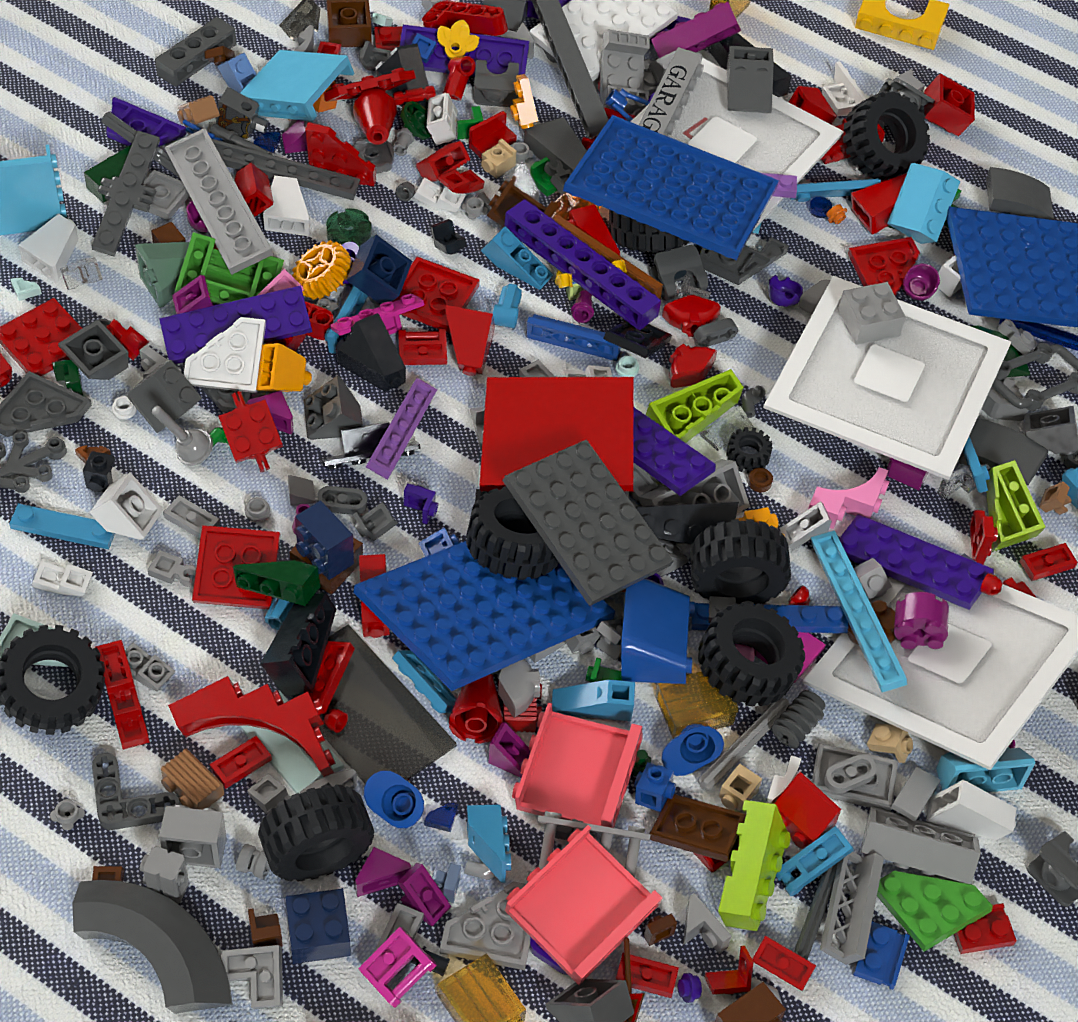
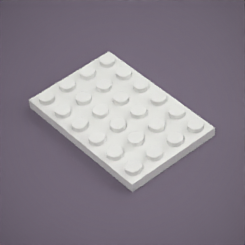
M571 0L562 7L592 81L600 76L603 33L610 29L649 35V39H651L678 17V12L662 0ZM539 23L529 33L538 45L554 57L542 25Z

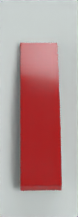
M122 640L95 646L101 654L100 661L104 662V683L122 749L149 743V736Z

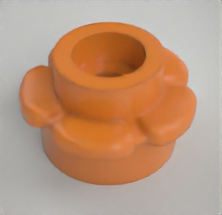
M841 204L832 207L826 213L829 223L839 224L845 220L847 208H843Z

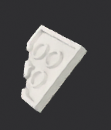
M240 317L231 327L223 333H219L206 343L205 347L186 359L184 368L186 379L192 386L257 393L256 388L266 321L263 319Z

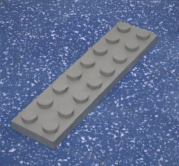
M205 128L164 147L212 238L216 239L215 245L231 275L274 255L272 248Z

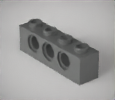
M215 17L155 58L157 75L174 87H177L211 63L205 59L206 50L220 46L231 49L237 45L235 28L219 17Z

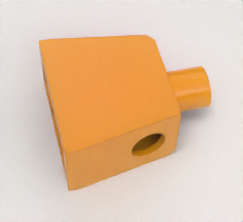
M279 343L262 345L256 390L301 392L303 385H309L312 380V374L305 371V357Z

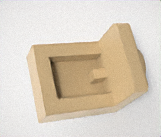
M876 723L867 746L870 751L894 753L899 763H905L908 754L912 752L913 740L907 731L894 725Z

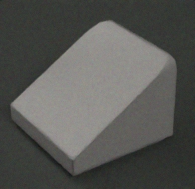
M288 475L290 505L316 503L313 481Z

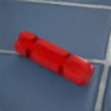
M427 86L424 89L421 87L405 90L404 93L400 91L393 94L396 105H402L404 102L423 101L424 98L428 100L436 96L434 86Z

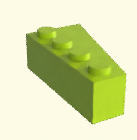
M732 369L649 403L646 416L687 443L736 405L744 387Z

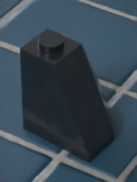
M417 43L396 47L390 52L391 56L385 62L381 61L375 67V77L390 74L392 70L404 68L405 71L414 70L416 79L385 92L392 97L395 92L402 91L404 93L405 90L421 87L424 89L429 86ZM426 98L423 101H417V103L428 110V100Z
M378 313L357 321L351 327L352 333L346 340L341 339L336 345L337 364L385 392L392 388H398L406 383V367Z

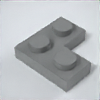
M275 945L222 951V963L226 969L229 982L251 980V1008L283 1007L281 946Z

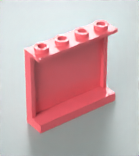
M548 703L545 712L541 711L537 721L539 730L537 735H532L529 758H524L522 762L521 774L523 775L520 783L516 782L513 788L512 798L515 799L516 809L541 816L545 815V811L562 814L561 819L571 821L576 819L587 824L614 828L635 765L636 755L642 743V726L631 724L628 731L553 712L552 703Z
M589 825L582 831L579 828L576 829L567 839L569 844L562 850L559 848L555 849L547 858L549 863L542 870L539 867L533 870L526 879L528 883L522 889L516 887L506 897L508 902L505 908V912L578 985L623 942L625 937H628L659 906L663 899L655 890L650 893L589 833L591 830Z

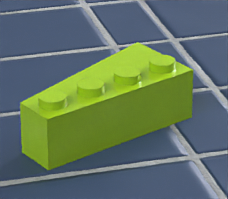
M744 800L742 810L747 814L745 822L738 825L736 834L739 835L738 851L732 850L730 858L732 876H726L718 912L727 927L758 931L760 922L766 916L768 898L774 892L776 874L782 868L784 850L790 844V833L786 829L776 804Z

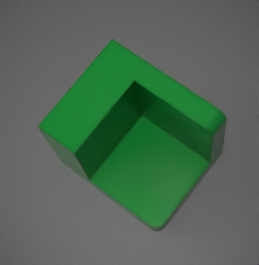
M480 106L471 107V119L457 121V140L469 139V129L484 121Z

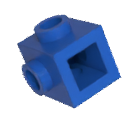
M647 763L644 771H639L635 780V804L661 812L667 798L672 799L676 790V783H673L674 771L664 766Z

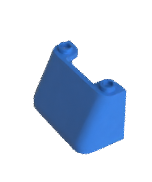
M646 578L626 588L621 645L622 681L686 684V673H692V657H687L689 617H694L695 602L690 601V596Z

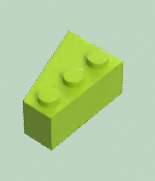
M1016 461L993 467L989 471L990 479L986 480L988 491H986L988 516H993L994 527L998 529L997 541L992 543V552L1037 537L1046 528Z

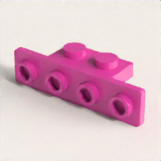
M407 294L402 296L400 300L384 302L375 309H365L360 311L358 315L342 317L330 325L331 330L338 335L352 332L351 327L357 321L378 313L389 335L398 332V329H402L399 314L424 306V300L414 294Z

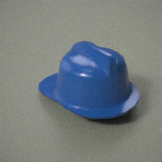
M702 724L688 725L681 731L679 736L672 739L665 746L661 759L663 766L674 771L673 775L685 776L695 772L720 756L724 747L722 735L710 726Z
M392 771L377 772L367 780L364 787V798L367 806L374 813L396 828H408L420 820L424 811V800L421 792L414 785Z

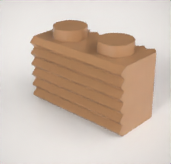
M211 95L180 105L179 111H177L181 124H183V120L198 124L220 116L214 97Z
M184 749L183 752H180L179 755L175 756L174 759H171L170 762H167L161 768V783L168 792H175L180 797V803L191 809L203 810L204 808H209L224 795L223 784L188 749Z

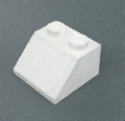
M130 472L107 487L90 513L107 532L142 540L152 528L163 509Z

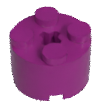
M913 592L905 595V599L901 602L900 599L896 602L894 634L901 642L903 648L914 649L918 645L928 646L931 649L943 647V642L948 637L949 605L947 601L943 598L942 602L935 599L936 595L932 593Z

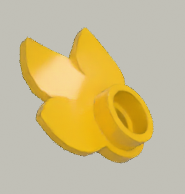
M465 20L455 22L451 29L444 26L438 28V42L445 47V54L450 59L464 57L466 52L474 51L478 47L479 37L470 35L469 25ZM452 47H458L459 50L455 51Z

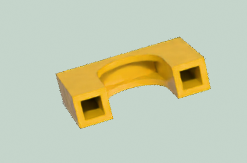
M863 0L857 16L856 29L931 50L935 49L950 5L937 0H929L922 16L915 19H902L892 15L886 9L887 0Z

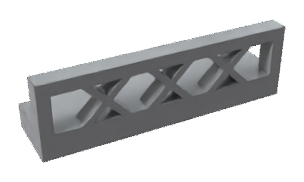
M851 852L837 864L820 950L845 965L865 959L884 857L877 853L861 857ZM848 860L856 864L855 875L853 876L847 866ZM844 883L847 884L851 893L848 901L842 891ZM839 908L842 909L846 918L843 926H841L837 917ZM835 933L840 941L839 950L831 946L832 937Z

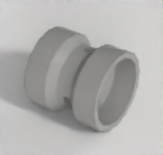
M245 844L239 853L236 870L243 873L252 872L255 877L264 880L270 870L264 850L258 851L255 846Z

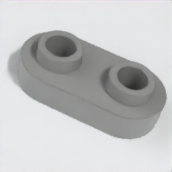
M859 754L828 768L824 778L825 785L834 793H845L870 782L875 776L877 765L868 755ZM861 769L865 774H861L857 770ZM834 779H839L842 783H837Z

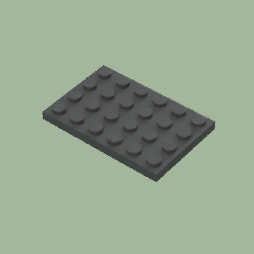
M587 439L505 475L503 479L504 484L589 606L671 566L673 563L670 555Z

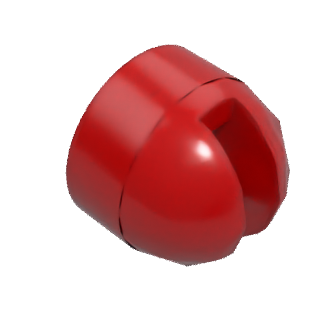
M988 573L982 582L980 591L994 596L1001 592L1002 581L997 576Z
M331 709L329 714L324 716L325 725L336 733L342 731L348 721V714L339 709Z

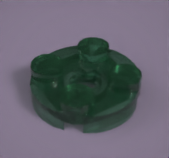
M347 208L345 212L339 214L336 211L328 217L326 222L327 239L334 243L338 242L341 245L347 242H354L360 248L361 244L370 239L372 224L367 214L358 209ZM350 226L353 227V229H351V230L345 229V228H349Z

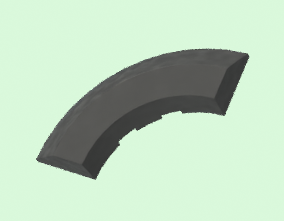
M92 880L79 883L72 903L73 932L84 940L108 939L126 943L140 951L157 973L167 1009L177 1014L233 1005L227 972L216 946L198 921L183 907L152 889L133 883L112 880Z

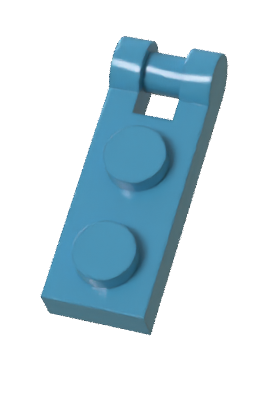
M835 826L782 864L781 871L777 872L776 878L779 881L782 880L786 885L785 890L790 896H794L804 886L853 852L854 849L837 826ZM797 868L802 875L795 879L791 873Z

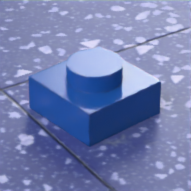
M417 33L412 44H418L422 61L427 63L437 46V42Z

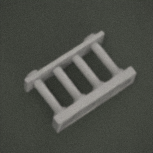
M545 811L544 816L538 815V823L546 824L539 861V868L541 870L549 863L547 858L553 852L557 826L573 828L574 832L578 828L582 831L589 825L591 827L590 832L601 833L600 844L609 853L613 836L630 838L625 869L635 878L641 840L650 841L651 834H645V828L629 826L628 830L581 823L561 819L562 814Z

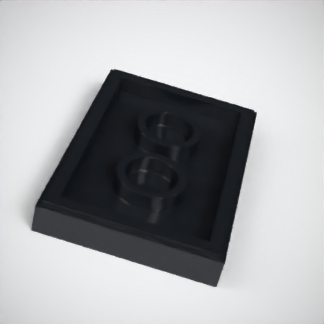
M624 320L606 331L603 339L646 359L670 343L672 335L650 324L639 331Z

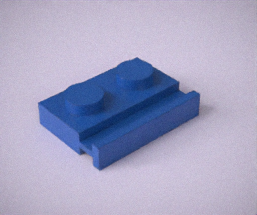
M872 922L865 959L857 961L853 975L878 985H887L889 989L893 990L898 979L910 935L899 934L897 930Z

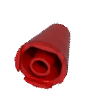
M369 89L363 91L357 100L355 99L353 115L368 141L379 145L386 142L396 117L397 106L394 98L385 93L384 90Z
M489 674L461 688L449 716V728L456 737L463 741H466V738L475 739V743L480 744L492 741L501 723H503V717L492 674Z

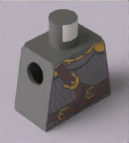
M229 87L226 88L218 103L220 116L217 117L216 124L229 131L237 132L238 136L244 139H248L254 129L265 133L269 120L258 116L259 104Z

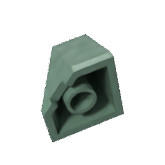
M189 242L143 243L135 245L140 279L159 308L164 307L173 299L172 295L175 294V288Z

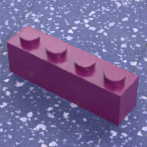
M729 2L715 5L712 10L706 13H698L687 22L676 24L669 31L659 32L651 41L658 57L661 58L677 50L678 47L697 53L740 32L741 29Z

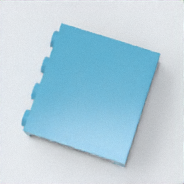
M279 50L240 94L259 104L258 116L314 121L317 117L313 107L316 100L339 74L353 76L355 73L347 55Z
M46 145V156L0 161V236L37 231L57 214L67 217L65 203L60 204V201H64L62 187L57 188V185H61L59 171H54V168H58L56 154H51L49 145Z

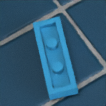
M398 650L392 659L397 663L399 671L413 681L415 689L430 700L434 710L439 713H451L457 700L454 695L411 650Z

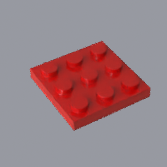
M416 257L409 269L399 297L391 302L400 300L402 296L407 294L416 295L424 300V306L400 315L437 329H446V332L450 333L445 311L446 305L466 308L477 291L480 280Z
M52 298L0 326V344L26 374L30 371L43 376L53 370L54 362L71 360L58 346V343L83 328L55 298Z
M202 525L192 597L193 603L269 609L273 602V597L238 588L233 567L239 564L278 562L280 532Z

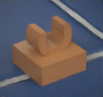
M1062 481L1045 489L1039 507L1045 513L1053 509L1059 515L1068 512L1064 505L1072 501L1067 495L1070 487Z

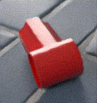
M454 57L448 63L450 73L443 94L449 93L451 99L462 100L468 78L474 73L476 68L475 61L471 57Z

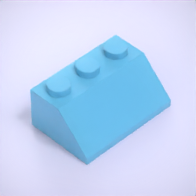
M911 163L887 224L908 237H912L913 240L920 244L937 242L947 217L948 208L952 205L961 181L945 171Z
M1007 747L993 768L988 770L952 752L941 755L936 771L938 778L941 780L942 791L962 780L986 792L1018 790L1023 788L1035 765V760L1021 748Z

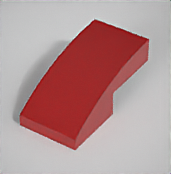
M454 169L438 177V180L449 190L458 194L481 190L484 188L485 183L471 169L462 173Z

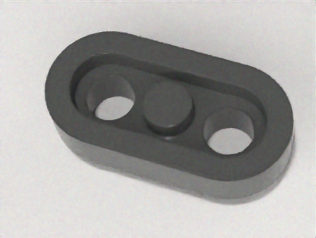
M325 486L317 493V502L321 500L332 513L353 515L358 512L362 514L367 509V495L359 489Z

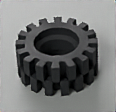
M744 427L743 432L741 429H737L736 434L734 432L731 434L726 456H728L727 460L736 461L740 472H743V469H747V473H750L755 468L765 469L766 465L769 464L773 448L772 440L769 441L770 437L768 435L763 436L764 431L760 430L758 433L754 427H752V431H749L748 427ZM745 446L752 447L758 453L748 454L740 448Z

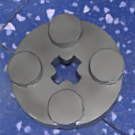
M367 137L360 138L355 142L353 147L359 151L358 156L365 162L371 161L376 166V174L388 172L392 169L394 148L390 142L386 141V143L376 145L369 142Z

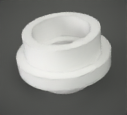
M127 396L116 398L112 405L113 415L119 419L131 418L137 412L136 407Z

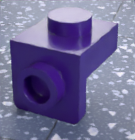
M407 483L404 489V506L423 511L422 523L428 524L431 516L435 517L439 503L436 502V491Z

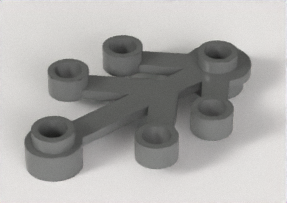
M16 432L12 437L14 446L5 466L0 468V488L25 493L30 488L27 477L36 478L41 482H47L53 477L52 469L49 465H40L38 468L27 466L46 457L59 460L66 455L67 450L62 439L52 437L46 442L45 447L21 458L24 447L29 444V439L26 432ZM0 442L1 460L6 455L5 445ZM10 474L18 475L14 480L4 478Z

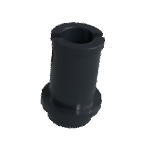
M423 946L422 949L437 964L432 972L444 976L450 959L427 951V947ZM415 956L411 960V963L416 966L420 963Z

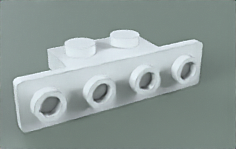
M839 61L835 63L834 79L837 84L822 87V94L837 116H847L854 106L867 98L863 90H860L857 86L855 79H852L847 68Z

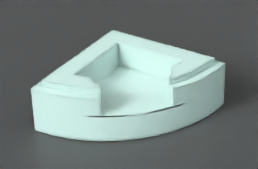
M373 13L371 21L381 26L391 27L393 19L379 13Z
M23 278L11 279V284L19 301L42 294L41 288L35 282L25 281Z

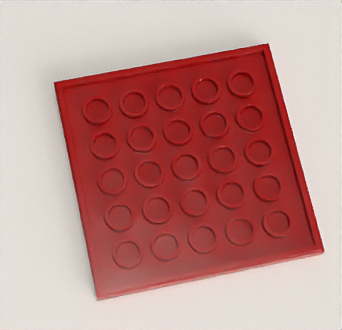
M487 377L480 491H491L496 488L501 490L503 487H506L503 482L505 475L586 439L622 490L633 491L634 377Z

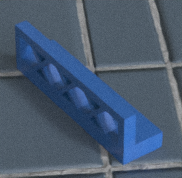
M536 314L528 318L527 338L613 361L618 360L621 347L604 340L605 332Z

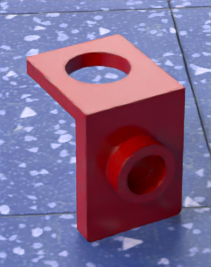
M740 946L738 970L705 973V980L713 995L749 992L751 990L754 962L745 946Z

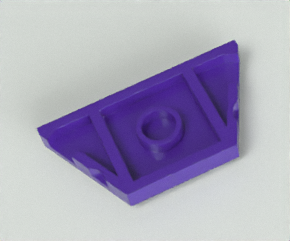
M116 97L112 99V110L110 112L136 131L160 137L159 147L186 135V127ZM107 127L106 133L108 138L127 146L132 145Z

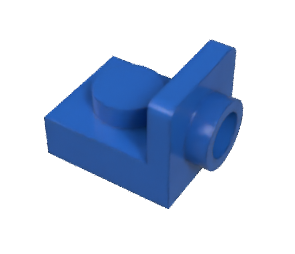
M444 527L420 541L419 545L426 557L461 542L455 533L450 535Z

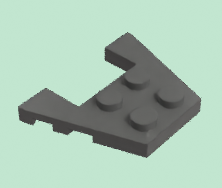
M770 238L761 252L745 245L737 260L727 258L720 253L704 248L701 249L700 257L706 271L736 285H740L788 252L789 245Z

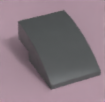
M990 167L986 178L989 211L1008 212L1011 215L1054 220L1050 187L1026 174Z
M977 418L969 435L980 465H986L988 473L993 467L1015 460L1026 485L1030 484L1048 455L1046 448L1026 435L988 420ZM962 451L959 463L968 465Z

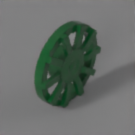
M407 102L401 108L400 114L405 124L404 127L409 129L413 137L416 136L421 138V140L429 139L432 137V134L426 130L428 110L417 102Z

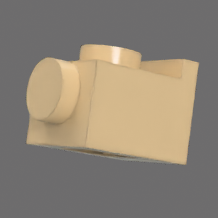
M500 139L496 146L482 153L481 167L493 177L498 178L516 167L517 151L503 139Z
M739 764L721 786L719 797L722 804L730 810H735L736 808L742 812L744 800L750 801L759 792L763 778Z

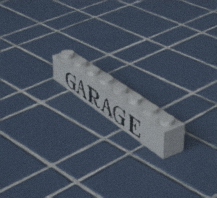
M677 48L639 126L668 136V134L672 135L676 124L675 120L680 119L683 111L682 106L687 105L690 97L689 92L694 91L697 83L696 78H700L704 69V65L701 64L703 55Z

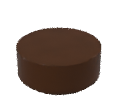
M755 468L749 473L748 486L753 491L762 493L771 488L773 475L770 471L764 468Z

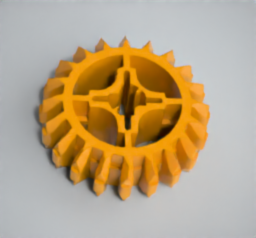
M331 240L327 243L322 241L320 245L314 244L312 249H307V252L301 255V259L295 262L297 266L292 269L294 273L292 277L303 286V296L312 300L316 298L322 299L324 295L329 297L331 292H337V288L343 286V281L347 279L348 273L351 270L350 266L353 263L349 252L338 242L334 243Z

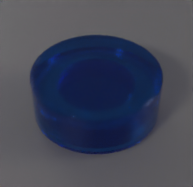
M815 197L810 201L809 212L814 217L825 218L827 217L826 213L832 208V203L825 197Z

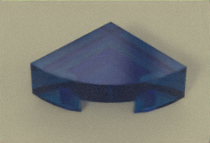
M269 132L262 134L253 143L271 153H275L281 140V133Z
M446 803L444 806L430 811L424 820V826L451 832L459 804Z

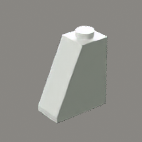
M274 175L271 186L274 203L263 213L264 230L310 236V218L297 178Z
M57 214L18 245L21 260L54 283L58 282L78 242L77 226L71 219H66L62 215Z
M962 780L930 798L926 821L939 826L998 840L1013 832L1016 826L1015 816L1017 808Z

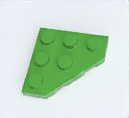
M893 871L881 878L877 897L924 952L962 930L967 925L989 914L993 907L975 885L900 871Z

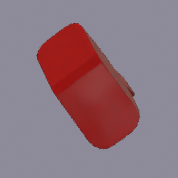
M688 295L667 303L663 308L662 317L671 326L686 333L688 337H694V333L699 327L716 322L720 315L721 306L715 301L696 295Z
M685 344L677 347L675 352L670 355L669 360L671 363L669 371L671 387L692 386L703 381L715 362L717 350L700 346L691 348Z

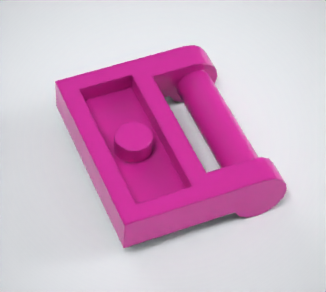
M399 927L358 969L385 1000L396 1008L402 1002L400 998L427 971L431 972L437 964L403 927ZM415 956L420 963L391 990L387 984Z

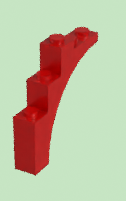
M226 676L168 705L178 729L185 737L206 729L222 726L263 728L280 734L301 747L315 762L323 777L335 773L332 765L336 764L330 750L324 751L321 742L325 741V738L319 726L324 724L321 714L325 712L319 699L313 700L309 692L284 703L279 691L273 692L268 684L244 695L239 683L233 684L230 678Z

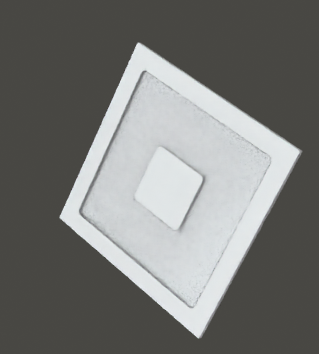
M702 58L701 64L704 65L700 78H696L695 89L693 92H689L688 103L686 106L682 105L681 117L679 120L674 121L676 122L672 135L668 134L667 137L759 173L797 176L798 184L842 137L844 131L773 94L772 113L728 111L727 70ZM648 105L631 121L632 123L639 125ZM771 197L754 230L785 197Z
M833 276L763 408L949 480L1007 354L1011 341L897 299L906 316L901 335L856 345L839 311L843 290L862 286Z
M889 577L888 579L892 587L883 596L871 598L869 602L884 601L888 607L895 611L896 602L899 599L901 602L905 599V595L909 593L925 591ZM1002 584V590L997 595L991 596L981 593L970 610L947 601L949 605L948 637L940 649H931L928 646L917 645L914 649H905L895 636L894 641L890 645L907 678L906 686L882 693L860 646L850 640L848 633L840 635L803 679V684L991 770L1078 654V615ZM936 596L935 599L942 602V598Z

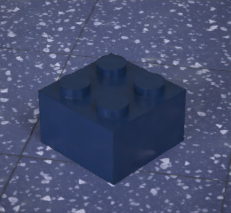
M376 234L360 245L346 280L379 304L391 302L399 297L413 261Z
M321 500L295 516L296 549L301 556H306L312 565L318 567L319 574L322 573L330 580L354 564L353 534Z
M343 888L285 896L293 964L351 956Z

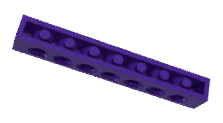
M524 199L506 212L505 226L521 242L562 273L572 274L574 282L639 331L658 317L661 300L655 294L646 290L620 268L614 266L605 257L599 255L586 243L575 237L570 231L556 223L554 219L540 211L535 205Z

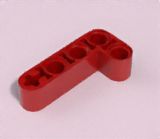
M444 0L436 3L422 18L423 25L427 28L438 29L440 26L451 29L455 22L465 20L469 25L470 33L499 36L508 31L503 9L495 6Z
M305 301L312 332L265 344L279 343L296 352L306 336L325 340L327 329L331 328L330 325L334 323L333 314L325 308Z

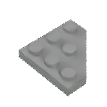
M513 881L505 886L501 892L492 897L485 898L470 907V910L459 917L455 916L447 921L440 945V954L525 970L530 948V936L505 912V908L508 902L506 897L516 887L522 889L526 884Z

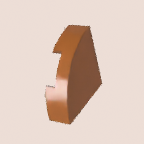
M87 445L75 449L76 455L85 464L92 451L111 455L110 450L103 446L87 447Z

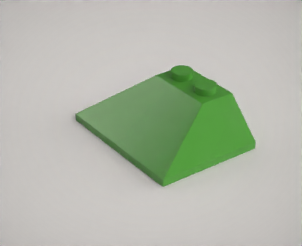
M193 232L174 293L198 276L204 275L214 305L257 296L281 273L284 260L269 256L231 275L219 250L214 249L216 239Z

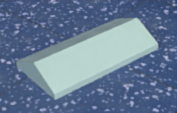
M279 690V693L284 703L287 702L288 700ZM239 726L249 739L254 736L259 738L272 756L271 765L295 793L299 792L300 794V791L323 778L311 757L288 738L263 728ZM324 741L321 742L324 751L329 749L336 764L332 765L334 772L342 770L344 764Z

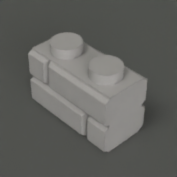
M155 846L151 849L149 855H144L140 864V871L144 872L143 884H146L147 888L179 904L189 885L184 855L172 851L168 853V850Z

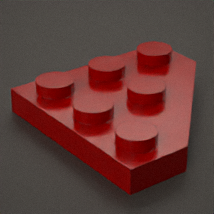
M404 68L392 70L390 74H384L375 78L374 75L361 78L362 81L344 85V83L331 86L332 90L324 93L325 101L356 99L361 96L360 94L363 91L369 89H382L386 92L416 79L414 70L405 71Z
M310 122L307 123L305 131L309 165L359 178L360 185L374 187L376 183V166L371 161L365 162L358 156L359 151L347 141H340L335 136L336 132L332 128Z
M912 237L851 247L848 250V256L863 286L888 282L895 296L903 285L907 272L915 265L920 255Z

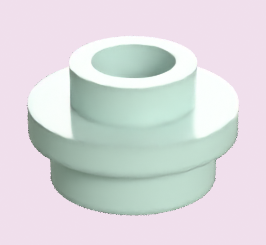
M623 356L617 361L615 369L621 377H635L639 372V364L634 357Z

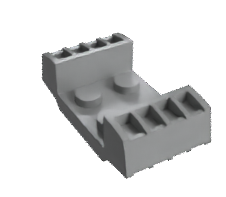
M610 29L603 33L600 65V95L603 107L611 109L605 104V100L614 89L620 91L623 88L630 94L647 101L649 100V91L643 90L644 55L650 49L649 35ZM626 97L625 100L628 102L623 110L626 113L633 114L635 110L644 109L646 105Z

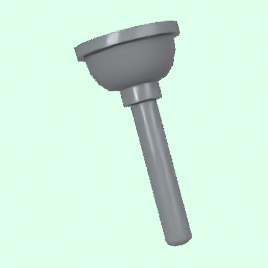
M155 406L152 409V414L177 437L175 445L176 455L181 463L187 466H195L208 458L213 448V440L206 431L201 429L183 430L160 406Z

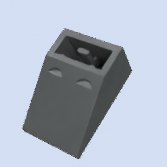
M729 47L727 60L728 111L772 113L773 48Z

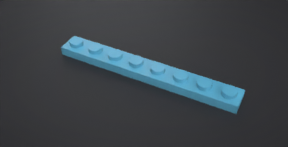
M835 530L811 537V544L881 692L906 686L907 678Z

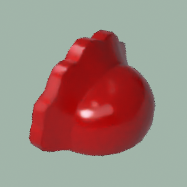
M801 585L789 598L788 605L809 606L811 600L807 587Z

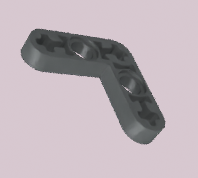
M101 753L94 758L92 768L99 823L104 829L117 830L159 823L163 821L164 803L170 802L172 807L180 805L178 796L171 792L122 799L120 773L116 757L111 753ZM104 763L109 764L108 771L110 777H104L102 769ZM106 786L116 788L115 793L111 796H103L101 790ZM151 804H155L156 813H153ZM136 806L147 808V812L140 817H136L131 813ZM122 809H126L128 818H124ZM108 812H114V819L108 820Z

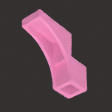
M879 467L869 481L851 489L831 490L817 486L808 509L821 501L832 521L831 529H834L837 520L842 522L845 513L854 516L859 514L870 519L872 513H878L882 499L879 498V495H885L890 482L885 480L888 470Z

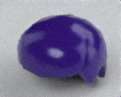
M777 275L769 279L768 296L775 305L790 307L800 302L803 287L798 282L792 281L789 277H786L784 280H778Z

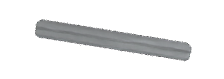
M781 698L773 703L698 778L700 787L707 791L711 790L771 729L774 721L790 705L789 701L786 698Z

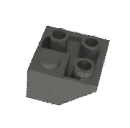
M338 375L304 399L307 438L311 440L340 438V430L363 425L361 406Z

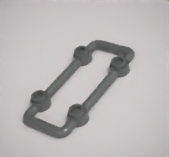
M1038 343L1033 352L1009 361L1003 360L992 387L1013 406L1036 411L1041 408L1045 400L1066 391L1078 394V373H1071L1066 382L1040 392L1030 389L1024 399L1017 397L1000 380L1006 378L1012 369L1032 361L1045 364L1050 361L1054 353H1058L1078 371V358L1063 345L1057 343L1051 345Z

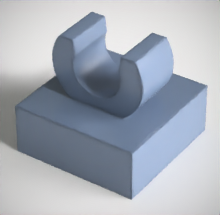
M450 863L448 873L434 870L432 879L439 889L443 890V895L448 902L454 903L461 878V865Z

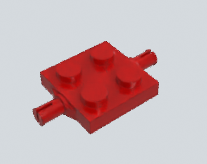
M238 391L237 395L240 401H238L236 393L231 395L236 408L218 417L235 462L239 463L247 459H256L260 472H265L262 462L266 471L270 469L266 455L272 450L283 447L266 399L253 404H245L242 392Z

